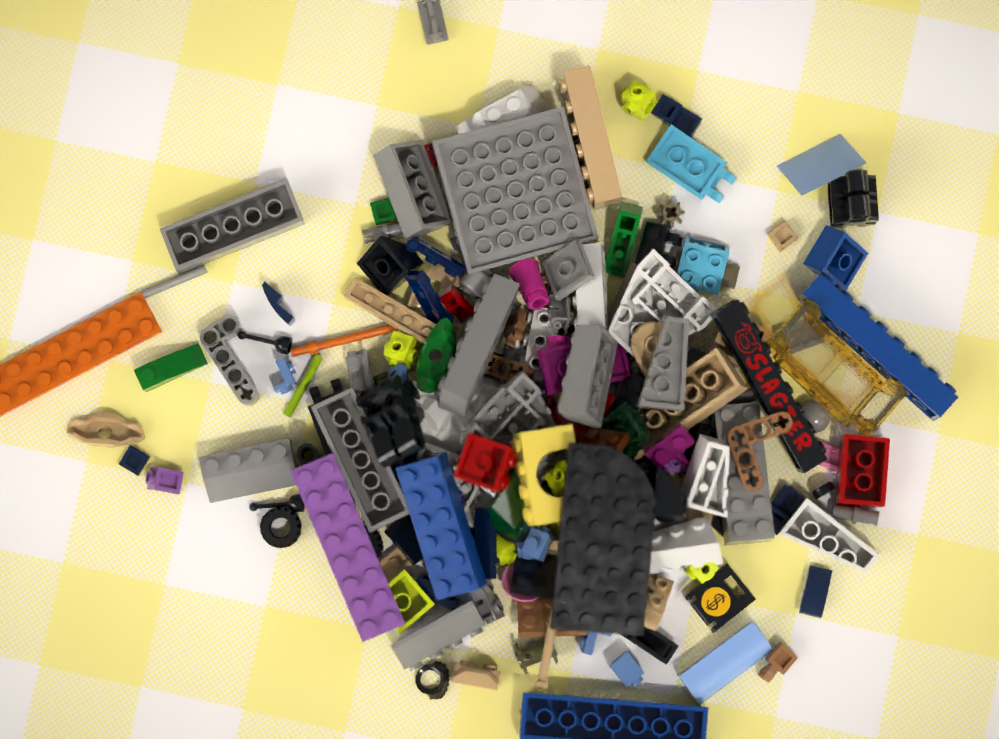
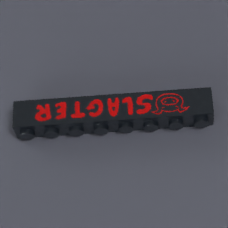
M732 300L711 312L710 315L766 416L778 412H786L791 416L793 420L791 430L778 435L796 470L800 473H806L827 460L824 454L826 449L822 442L817 441L815 438L813 425L805 420L802 405L798 401L795 402L792 396V387L787 381L784 382L780 375L782 374L781 367L776 361L773 362L770 357L771 350L768 344L760 339L758 335L760 330L756 323L751 322L749 319L747 306L744 302ZM783 416L779 417V422L772 424V419L769 420L773 427L781 426L782 429L786 428V423L789 422Z

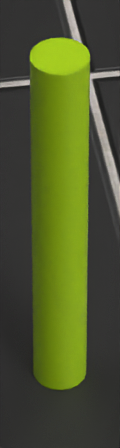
M317 354L314 355L285 408L284 415L291 418L323 357Z

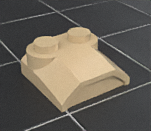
M460 660V664H455L452 683L491 690L498 689L500 671H496L497 666L483 664V668L473 667L474 662Z

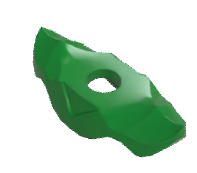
M443 318L436 324L427 336L419 353L416 368L417 388L425 393H434L438 390L442 377L447 375V367L451 357L456 355V333L452 322L448 318ZM434 350H439L442 353V359L438 362H433L429 359L430 353Z

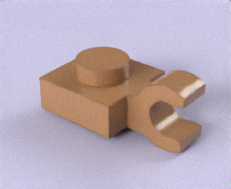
M779 641L765 658L769 664L764 666L757 675L769 683L777 672L784 675L798 657Z

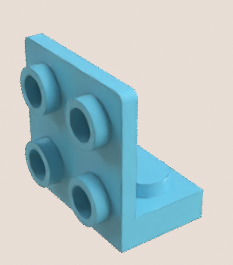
M685 236L677 274L694 290L718 295L729 256V246Z

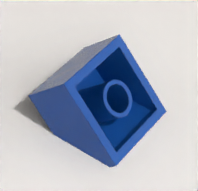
M826 225L803 264L818 276L820 274L824 277L828 275L836 282V287L846 291L867 257L868 252L847 233Z

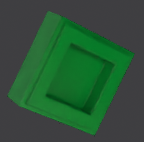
M389 198L370 203L376 226L398 220Z

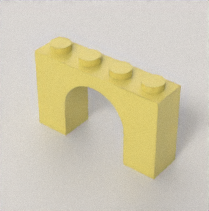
M572 424L513 434L511 445L518 455L515 469L517 475L520 476L521 485L519 486V493L521 498L524 499L523 517L528 526L560 521L562 497H553L545 493L538 484L536 471L540 460L546 454L552 451L567 449L568 442H575Z

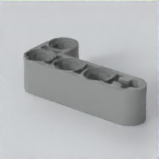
M225 315L201 331L200 341L237 399L245 406H252L257 403L259 393L226 343L238 335L239 331H241V323L235 316ZM233 320L236 322L235 329L230 332L225 331V323ZM208 333H216L217 335L216 341L212 344H208L205 341ZM223 351L228 352V361L225 363L218 362V354ZM235 370L240 371L241 379L237 382H232L230 374ZM243 384L249 392L253 391L251 400L243 399L245 394L240 388Z

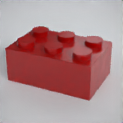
M851 434L840 436L835 504L874 508L885 507L890 438Z

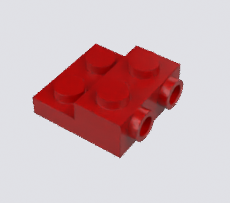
M469 433L453 477L501 493L502 489L506 490L509 485L510 477L507 474L509 468H514L518 455L515 454L514 448Z

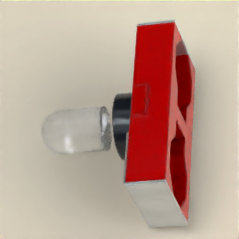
M451 285L439 292L437 299L463 322L474 315V307L464 298V291L461 289V286L455 289Z

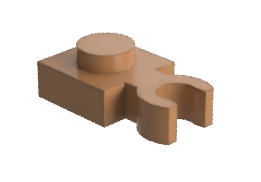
M521 307L509 317L505 329V336H507L506 344L513 348L517 339L519 341L522 340V332L527 326V311Z

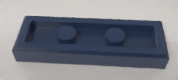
M475 508V546L485 578L496 579L497 531L493 529L489 509Z

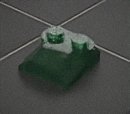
M623 402L602 421L601 429L628 433L630 440L621 452L631 459H634L638 451L650 441L647 425L639 412L627 402Z

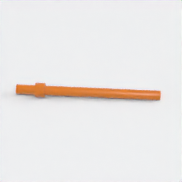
M387 324L318 342L316 340L308 341L306 345L290 348L292 357L307 353L313 355L319 353V350L399 330Z

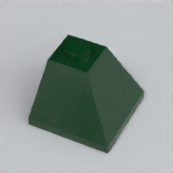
M513 470L509 475L510 482L507 489H502L501 493H496L488 504L493 529L517 541L521 534L527 532L529 526L523 517L525 505L524 499L521 498L519 493V478L516 471Z

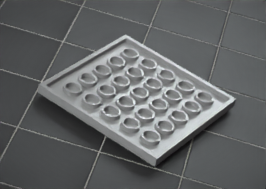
M564 106L432 141L467 275L559 250L576 238L581 240L582 243L599 239Z

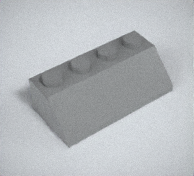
M422 140L390 144L373 155L405 239L422 236L453 224Z
M576 324L575 332L571 336L572 347L567 357L568 367L566 376L563 377L562 381L563 392L562 397L558 401V410L567 420L601 429L618 342L602 326Z
M289 438L199 457L202 477L210 503L296 486L290 472L296 469L292 443Z
M471 600L390 646L404 670L409 668L410 671H413L423 665L421 662L423 659L430 657L433 660L442 655L441 649L447 646L453 649L463 643L461 638L469 634L472 638L482 633L483 629L481 627L485 626V623Z

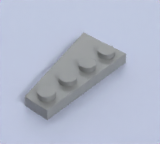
M668 316L664 318L637 407L674 411L684 410L689 319Z

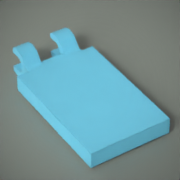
M672 124L646 160L652 167L701 200L707 195L717 203H720L724 196L714 189L721 178L731 185L737 179L735 175L724 169L727 164L725 160Z

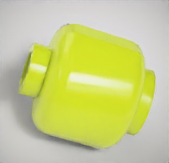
M498 533L497 566H503L506 563L509 565L517 557L515 553L517 549L516 543L506 541Z

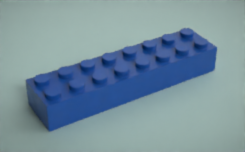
M820 274L799 297L798 301L932 421L941 418L959 398L955 394L957 392L955 388L947 382L945 384L938 379L939 374L930 367L927 369L921 364L922 359L914 352L909 353L903 348L905 344L896 336L892 338L886 332L888 329L881 322H874L869 317L871 314L863 306L858 307L852 302L853 297L844 290L841 292L836 288V282L828 275L824 277Z
M523 692L519 739H706L708 707Z

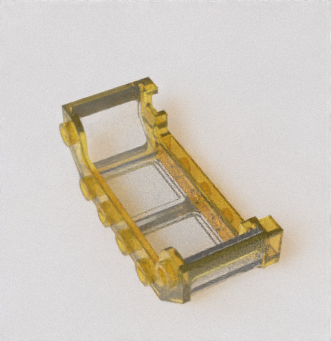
M807 298L799 303L795 312L766 341L769 348H773L776 351L773 359L841 425L848 428L850 424H853L860 434L868 436L878 429L907 395V392L899 381L887 379L882 382L873 369L866 367L862 363L860 356L847 349L842 339L835 337L825 323L818 321L821 316L820 307L817 303Z

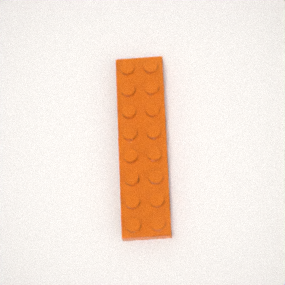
M140 291L1 364L0 417L162 333L142 292Z

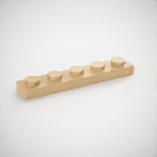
M356 277L344 294V299L402 333L415 337L421 344H424L427 336L436 326L435 323ZM434 350L436 353L442 354L439 350Z

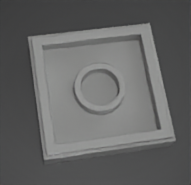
M577 238L541 262L554 298L558 301L595 278L582 242Z

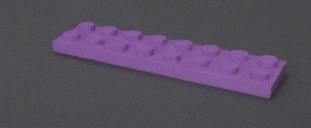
M334 453L291 470L292 477L362 642L405 625Z

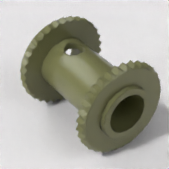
M545 641L521 650L518 643L515 644V653L520 667L524 670L525 674H528L526 667L541 662ZM554 645L551 658H554L556 664L558 663V654ZM527 653L532 654V658L530 660L526 659Z

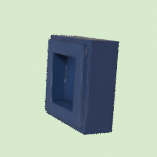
M130 445L119 465L140 476L150 456Z

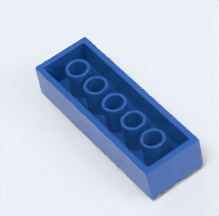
M447 452L405 462L396 467L436 600L482 588L487 584L456 481L453 477Z

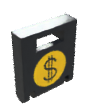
M728 563L716 571L713 578L705 581L703 584L701 583L684 597L687 601L693 596L696 597V600L690 605L707 626L713 621L716 622V625L710 629L712 633L716 632L756 600ZM730 575L745 592L739 598L736 597L724 582Z

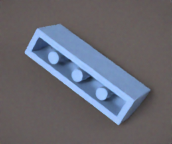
M751 621L678 675V677L700 706L766 657L772 651V647L755 623Z

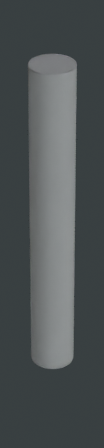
M202 265L143 289L141 292L144 298H148L208 272L205 265Z

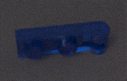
M413 237L406 243V248L409 252L418 251L426 256L425 260L430 264L443 266L445 268L444 272L456 278L457 275L459 277L464 275L466 271L465 265L424 240Z
M424 271L408 272L405 278L428 320L437 324L441 319L448 318L453 324V316L450 313H446L439 295L434 291L430 283L429 276Z

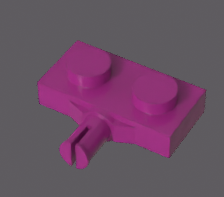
M679 423L645 448L644 453L657 468H662L674 459L683 468H686V465L689 466L690 460L687 459L683 452L695 443V438Z

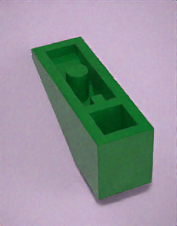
M621 201L606 258V273L625 278L643 207Z
M199 343L153 360L134 369V372L142 390L147 393L207 365L208 362Z

